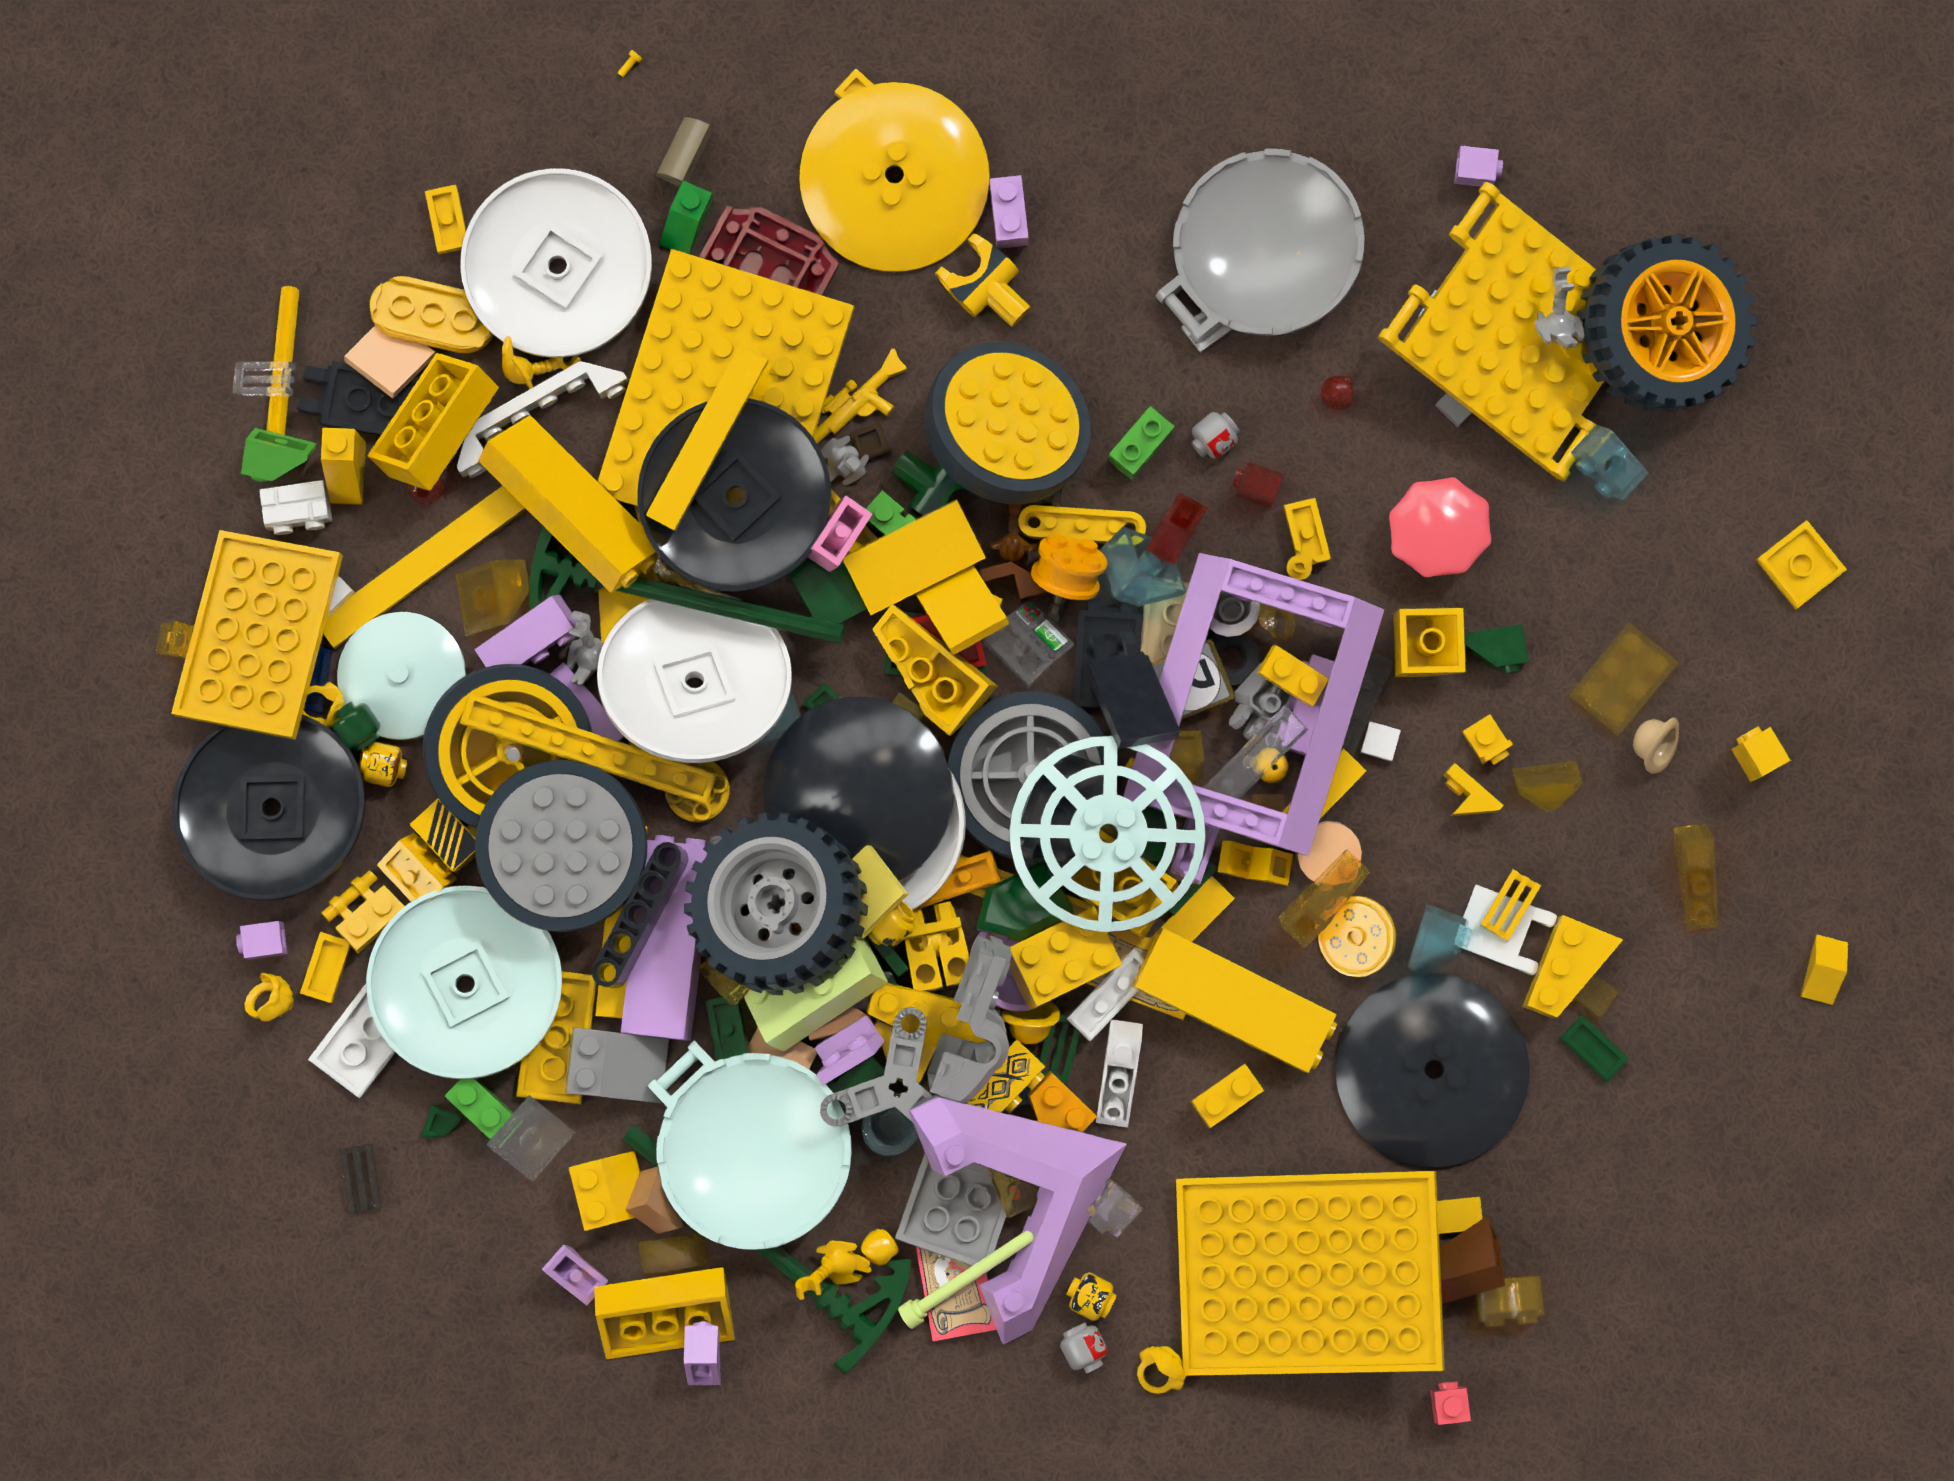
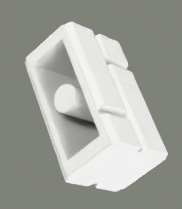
M324 480L260 489L264 526L269 531L274 530V535L293 533V527L305 526L306 530L325 528L324 523L332 522L330 500Z

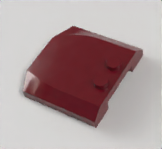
M726 207L699 255L700 258L822 296L825 294L839 267V262L836 258L832 257L818 235L762 207H751L750 209Z

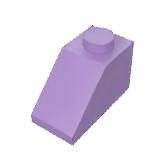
M696 1322L693 1326H685L684 1367L688 1385L721 1384L718 1326H712L708 1322Z

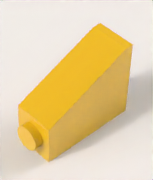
M322 428L321 463L331 504L363 505L366 441L355 429Z

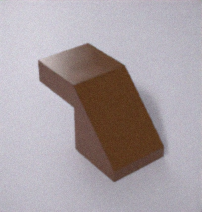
M1012 562L980 569V576L986 585L1014 578L1020 603L1051 595L1050 592L1041 588L1033 580L1031 573Z

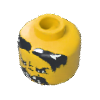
M902 901L868 934L869 938L877 945L881 943L887 947L898 945L914 929L913 920H915V915L912 909Z
M1090 1272L1085 1273L1081 1280L1074 1277L1066 1295L1071 1297L1070 1309L1091 1321H1096L1100 1317L1106 1318L1117 1296L1113 1293V1285L1110 1282Z

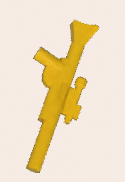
M891 349L882 368L852 396L848 393L856 389L857 384L853 380H849L837 395L833 397L830 394L826 398L822 413L825 414L830 411L832 414L816 428L814 440L817 444L830 432L835 435L856 415L866 418L876 410L887 417L892 413L894 406L878 396L879 393L876 390L888 378L907 371L906 366L898 358L895 349Z

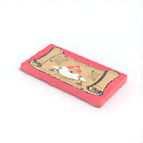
M916 1247L925 1297L971 1267L970 1265ZM987 1272L927 1311L933 1341L997 1330L979 1285L988 1281Z

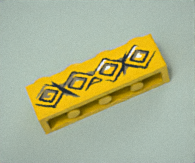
M1016 1040L1009 1047L1008 1057L1002 1067L994 1072L986 1085L966 1104L1000 1113L1006 1110L1010 1114L1022 1101L1019 1097L1020 1093L1027 1086L1033 1090L1043 1080L1045 1076L1041 1071L1045 1066L1025 1046Z

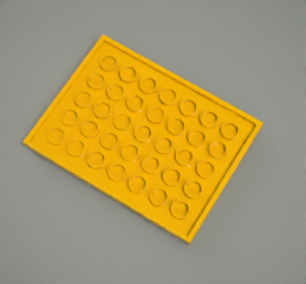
M671 249L598 483L614 499L638 507L637 490L639 475L645 456L653 441L678 415L696 405L709 401L739 345L769 361L749 398L766 402L787 412L799 421L814 438L855 306ZM739 487L732 488L727 494V500L732 505L742 503L745 498L744 490Z
M1436 1171L1176 1179L1182 1357L1185 1376L1445 1370Z

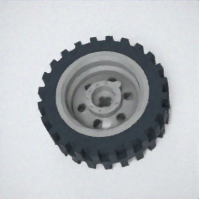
M768 812L759 813V821L753 822L745 817L737 820L739 824L738 829L734 831L727 827L718 832L722 839L716 845L708 842L703 848L708 853L703 862L700 863L695 860L691 869L697 872L694 883L687 881L685 891L692 895L691 903H684V914L690 916L693 920L692 924L687 925V930L690 936L698 940V943L695 945L698 953L709 960L708 964L716 971L725 975V977L758 993L767 991L772 995H783V990H789L797 994L804 992L803 985L806 983H810L815 987L824 983L822 975L828 970L836 974L842 969L837 963L842 956L846 954L851 958L856 949L850 946L855 935L862 937L865 929L858 923L860 915L867 916L868 905L861 901V895L867 894L866 884L858 878V874L862 871L858 863L849 857L851 853L822 828L802 817L798 820L788 813L780 812L779 818H775ZM794 869V877L788 880L787 870ZM763 875V879L754 885L756 876ZM814 895V901L811 904H804ZM745 905H748L750 912L747 916L742 915V908ZM793 923L800 924L802 929L800 934L795 935ZM769 932L768 940L762 941L760 938Z

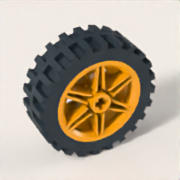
M1680 235L1656 237L1620 249V253L1611 255L1603 261L1604 268L1595 270L1589 279L1594 284L1591 288L1583 289L1580 299L1587 301L1585 309L1577 311V316L1583 321L1584 340H1578V343L1585 341L1588 353L1582 355L1585 364L1593 362L1597 371L1592 376L1597 382L1606 381L1610 385L1606 392L1612 397L1621 395L1626 397L1624 404L1631 407L1642 405L1644 406L1643 410L1647 411L1663 409L1668 411L1703 404L1706 399L1716 398L1723 394L1722 387L1733 385L1739 379L1734 372L1737 369L1747 367L1750 358L1744 356L1746 349L1754 348L1757 339L1750 336L1751 327L1758 325V316H1751L1749 304L1756 302L1753 294L1746 295L1743 285L1748 282L1745 275H1736L1731 269L1736 263L1731 257L1719 258L1717 254L1720 248L1715 245L1700 246L1701 239L1696 237L1681 239ZM1664 285L1669 286L1670 294L1665 290ZM1696 300L1698 303V308L1694 312L1689 311L1688 309L1692 308L1693 303ZM1642 303L1645 306V308L1639 315L1637 312V306L1638 304ZM1671 319L1675 320L1674 326L1671 324ZM1694 331L1698 332L1701 335L1700 342L1697 336L1695 335ZM1640 337L1648 344L1647 347H1643L1640 344ZM1672 351L1676 354L1674 361L1669 360Z

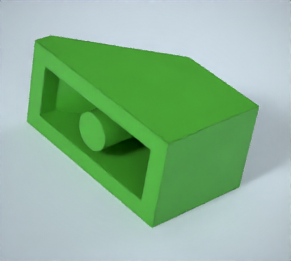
M254 428L246 438L241 474L248 475L253 480L259 482L273 481L307 461L315 451L317 443Z

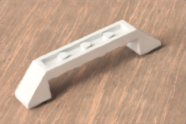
M579 361L480 417L464 439L457 464L458 471L463 478L467 475L473 478L485 472L487 469L478 462L483 451V447L479 442L480 439L490 440L502 432L501 427L510 422L515 425L530 415L529 411L538 406L541 409L551 406L558 400L556 396L566 390L569 393H573L581 389L586 384L584 380L590 378L601 399L607 396L609 399H613L621 395L626 390L624 386L629 384L624 372Z

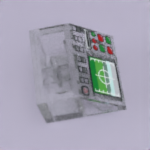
M1029 599L1007 617L1009 625L984 639V644L1028 689L1075 645Z

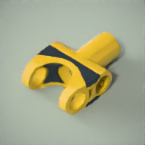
M972 234L967 241L977 252L981 261L977 272L963 277L953 272L950 273L945 268L940 267L935 272V275L952 298L971 316L976 317L988 305L1013 328L1031 309V306L1007 285L1019 273V270L998 248L981 236Z

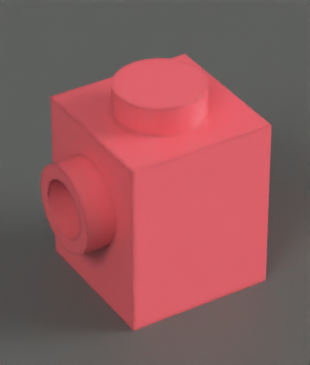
M1458 1381L1438 1383L1439 1389L1430 1390L1434 1423L1442 1425L1471 1421L1467 1388L1463 1386L1458 1387Z

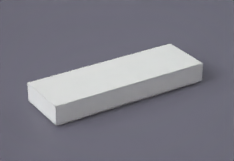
M1135 949L1121 961L1123 965L1113 969L1066 1018L1088 1041H1091L1139 991L1131 987L1138 972V963L1141 965L1144 958Z

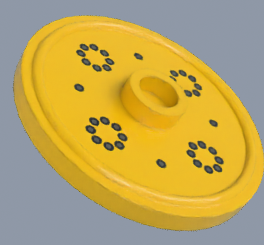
M1350 896L1336 901L1326 910L1320 921L1318 940L1324 958L1335 970L1347 976L1362 977L1379 971L1387 964L1394 952L1396 932L1389 913L1382 905L1368 897Z

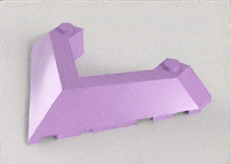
M935 1097L909 1110L932 1170L947 1176L976 1162L1040 1186L1036 1195L1038 1198L1032 1215L1028 1216L1023 1232L1030 1231L1033 1234V1241L1017 1252L1015 1259L1011 1260L1006 1272L979 1285L1001 1342L1006 1344L1033 1330L1127 1144L970 1104Z

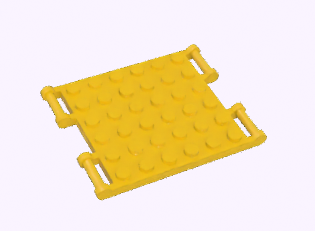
M1484 182L1479 189L1480 195L1458 226L1454 225L1449 233V236L1465 249L1433 298L1429 296L1425 289L1414 284L1408 292L1409 298L1389 327L1381 331L1378 339L1556 479L1565 482L1570 475L1569 469L1590 438H1595L1600 430L1595 423L1584 418L1581 414L1604 381L1597 382L1592 376L1597 371L1593 362L1585 364L1582 355L1588 353L1585 341L1579 342L1576 347L1568 349L1562 348V346L1553 341L1550 344H1546L1538 334L1534 324L1537 320L1538 312H1542L1545 318L1553 312L1555 295L1553 272L1555 268L1570 267L1571 269L1567 274L1568 284L1573 283L1574 288L1567 293L1565 310L1573 316H1577L1578 310L1585 309L1587 301L1580 299L1583 289L1593 286L1594 282L1589 278L1596 269L1503 196L1493 184ZM1489 202H1491L1495 206L1474 238L1470 237L1469 231ZM1420 304L1425 308L1404 340H1399V333ZM1638 304L1637 306V312L1639 315L1642 313L1644 307L1640 304ZM1572 336L1578 342L1577 336ZM1643 339L1641 340L1640 344L1643 347H1647L1648 344ZM1573 426H1575L1580 432L1559 463H1556L1552 457Z

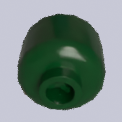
M351 701L336 711L338 718L333 722L332 727L346 748L352 749L356 747L359 751L379 738L377 732L380 730L381 724L367 704L360 703L354 706Z

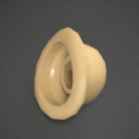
M1675 717L1667 722L1651 719L1642 723L1634 735L1633 748L1635 753L1644 760L1645 769L1649 773H1660L1670 764L1678 744V720Z

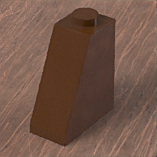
M1489 1217L1480 1220L1439 1248L1442 1304L1506 1286L1499 1237Z

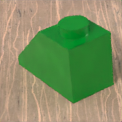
M682 181L669 210L659 245L669 250L674 249L691 254L714 203L712 193Z

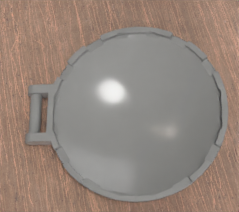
M1265 149V151L1248 154L1244 152L1230 157L1204 174L1186 196L1178 220L1175 223L1173 238L1175 263L1179 275L1160 289L1155 297L1161 304L1166 303L1189 330L1191 333L1189 337L1195 344L1203 341L1221 325L1246 334L1265 336L1287 334L1309 327L1331 313L1342 302L1359 274L1364 254L1365 236L1357 202L1343 180L1326 165L1312 157L1308 158L1292 153L1291 150ZM1182 289L1208 318L1201 325L1176 297V294Z

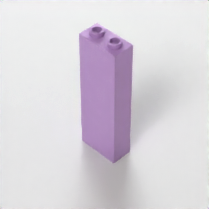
M655 835V840H647L646 864L659 844L663 842L674 843V837ZM686 838V844H674L686 850L689 860L687 867L627 979L621 1033L691 1041L701 955L695 948L698 940L690 936L687 930V925L692 924L693 920L690 916L684 914V903H691L692 895L686 892L685 888L687 881L694 883L697 872L691 869L695 860L702 863L708 853L703 850L705 840ZM670 850L665 854L664 862L666 866H671L676 862V851ZM659 878L654 879L650 883L649 891L652 895H656L661 890L662 883ZM640 907L635 912V922L637 924L642 923L646 919L647 914L644 907Z

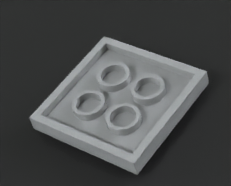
M925 1153L895 1240L973 1266L994 1252L1018 1181L1008 1196L1006 1195V1187L1009 1183L1019 1179L1009 1177V1182L1008 1177L1003 1175L1002 1172L974 1162L944 1176L932 1170Z

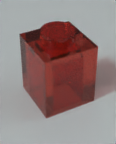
M1247 462L1245 470L1238 468L1232 486L1238 488L1235 496L1271 509L1284 474Z

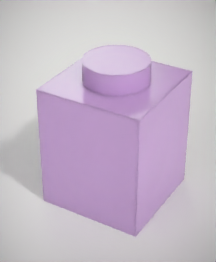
M1460 146L1457 153L1454 184L1481 187L1484 182H1488L1494 185L1496 179H1501L1503 160H1498L1499 150Z
M274 921L240 926L241 934L236 936L239 954H244L245 959L252 960L288 954L283 922Z

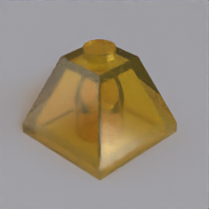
M525 559L494 560L456 574L465 636H473L511 622L530 591Z

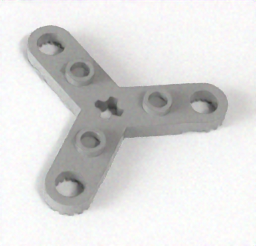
M907 1007L896 1015L884 1076L825 1097L820 1106V1114L827 1124L842 1126L893 1107L912 1121L909 1110L933 1099V1096L916 1082L927 1026L926 1018L919 1009ZM912 1014L919 1019L920 1027L916 1032L907 1033L902 1029L901 1020L905 1015ZM897 1079H902L903 1085L908 1087L907 1093H901L900 1098L894 1097V1091L889 1090V1084H895ZM839 1100L846 1106V1113L841 1119H832L827 1114V1106L830 1102Z

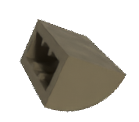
M684 117L656 176L678 187L681 186L682 181L689 182L712 135L710 124L694 118Z

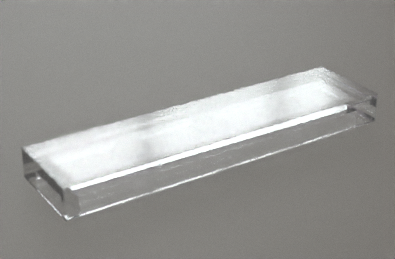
M1283 706L1203 788L1240 799L1308 731V728L1289 707Z

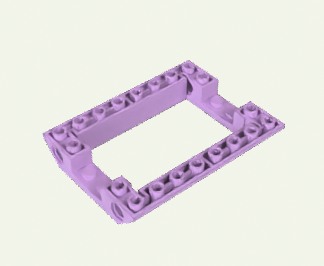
M1199 553L1159 680L1178 726L1182 719L1221 591L1231 594L1233 598L1249 603L1252 601L1313 619L1314 623L1327 627L1335 626L1345 629L1288 813L1285 814L1192 785L1200 801L1204 823L1308 856L1384 609L1356 597L1228 558ZM1175 740L1147 745L1169 758ZM1137 751L1132 770L1138 771L1154 782L1165 772L1166 768L1155 759ZM1129 779L1123 797L1133 802L1146 788ZM1174 780L1163 791L1173 809L1174 815L1195 820L1190 801L1183 787L1177 780ZM1156 799L1147 806L1162 811Z

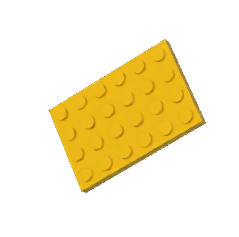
M219 530L171 714L176 717L296 740L343 555L340 552Z

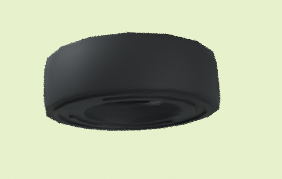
M1246 633L1231 637L1215 634L1206 643L1210 646L1226 687L1240 686L1260 663L1258 647L1255 641ZM1234 646L1242 652L1244 661L1240 668L1229 671L1220 665L1219 654L1223 648Z

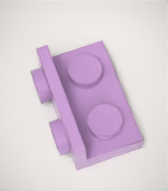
M863 1016L815 1047L823 1063V1067L816 1075L823 1085L874 1055L885 1042L868 1016Z

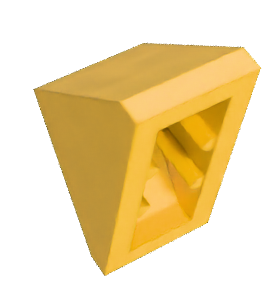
M1816 934L1800 997L1833 1005L1847 974L1848 942Z

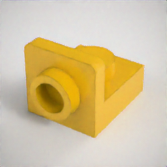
M1490 714L1462 732L1482 764L1490 760L1494 765L1510 755L1506 749L1510 748L1513 744L1510 739L1507 741Z

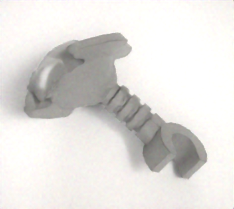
M1570 267L1555 268L1553 272V285L1555 288L1553 312L1546 318L1542 312H1538L1534 327L1546 344H1550L1553 341L1562 346V348L1568 349L1576 347L1578 343L1572 336H1577L1579 341L1584 340V328L1580 317L1573 316L1565 310L1567 293L1573 290L1574 285L1567 282V274L1571 271Z
M845 436L838 440L830 439L821 449L824 458H828L827 467L830 482L838 475H841L845 478L842 481V484L845 486L858 480L865 474V465L869 460V455L867 454L859 459L857 449L850 445L846 446L850 441V436Z
M574 611L571 614V618L576 619L577 622L575 627L569 630V634L580 638L571 642L567 667L572 670L577 663L579 667L571 682L582 686L595 671H598L599 656L603 644L600 639L594 638L590 630V616Z

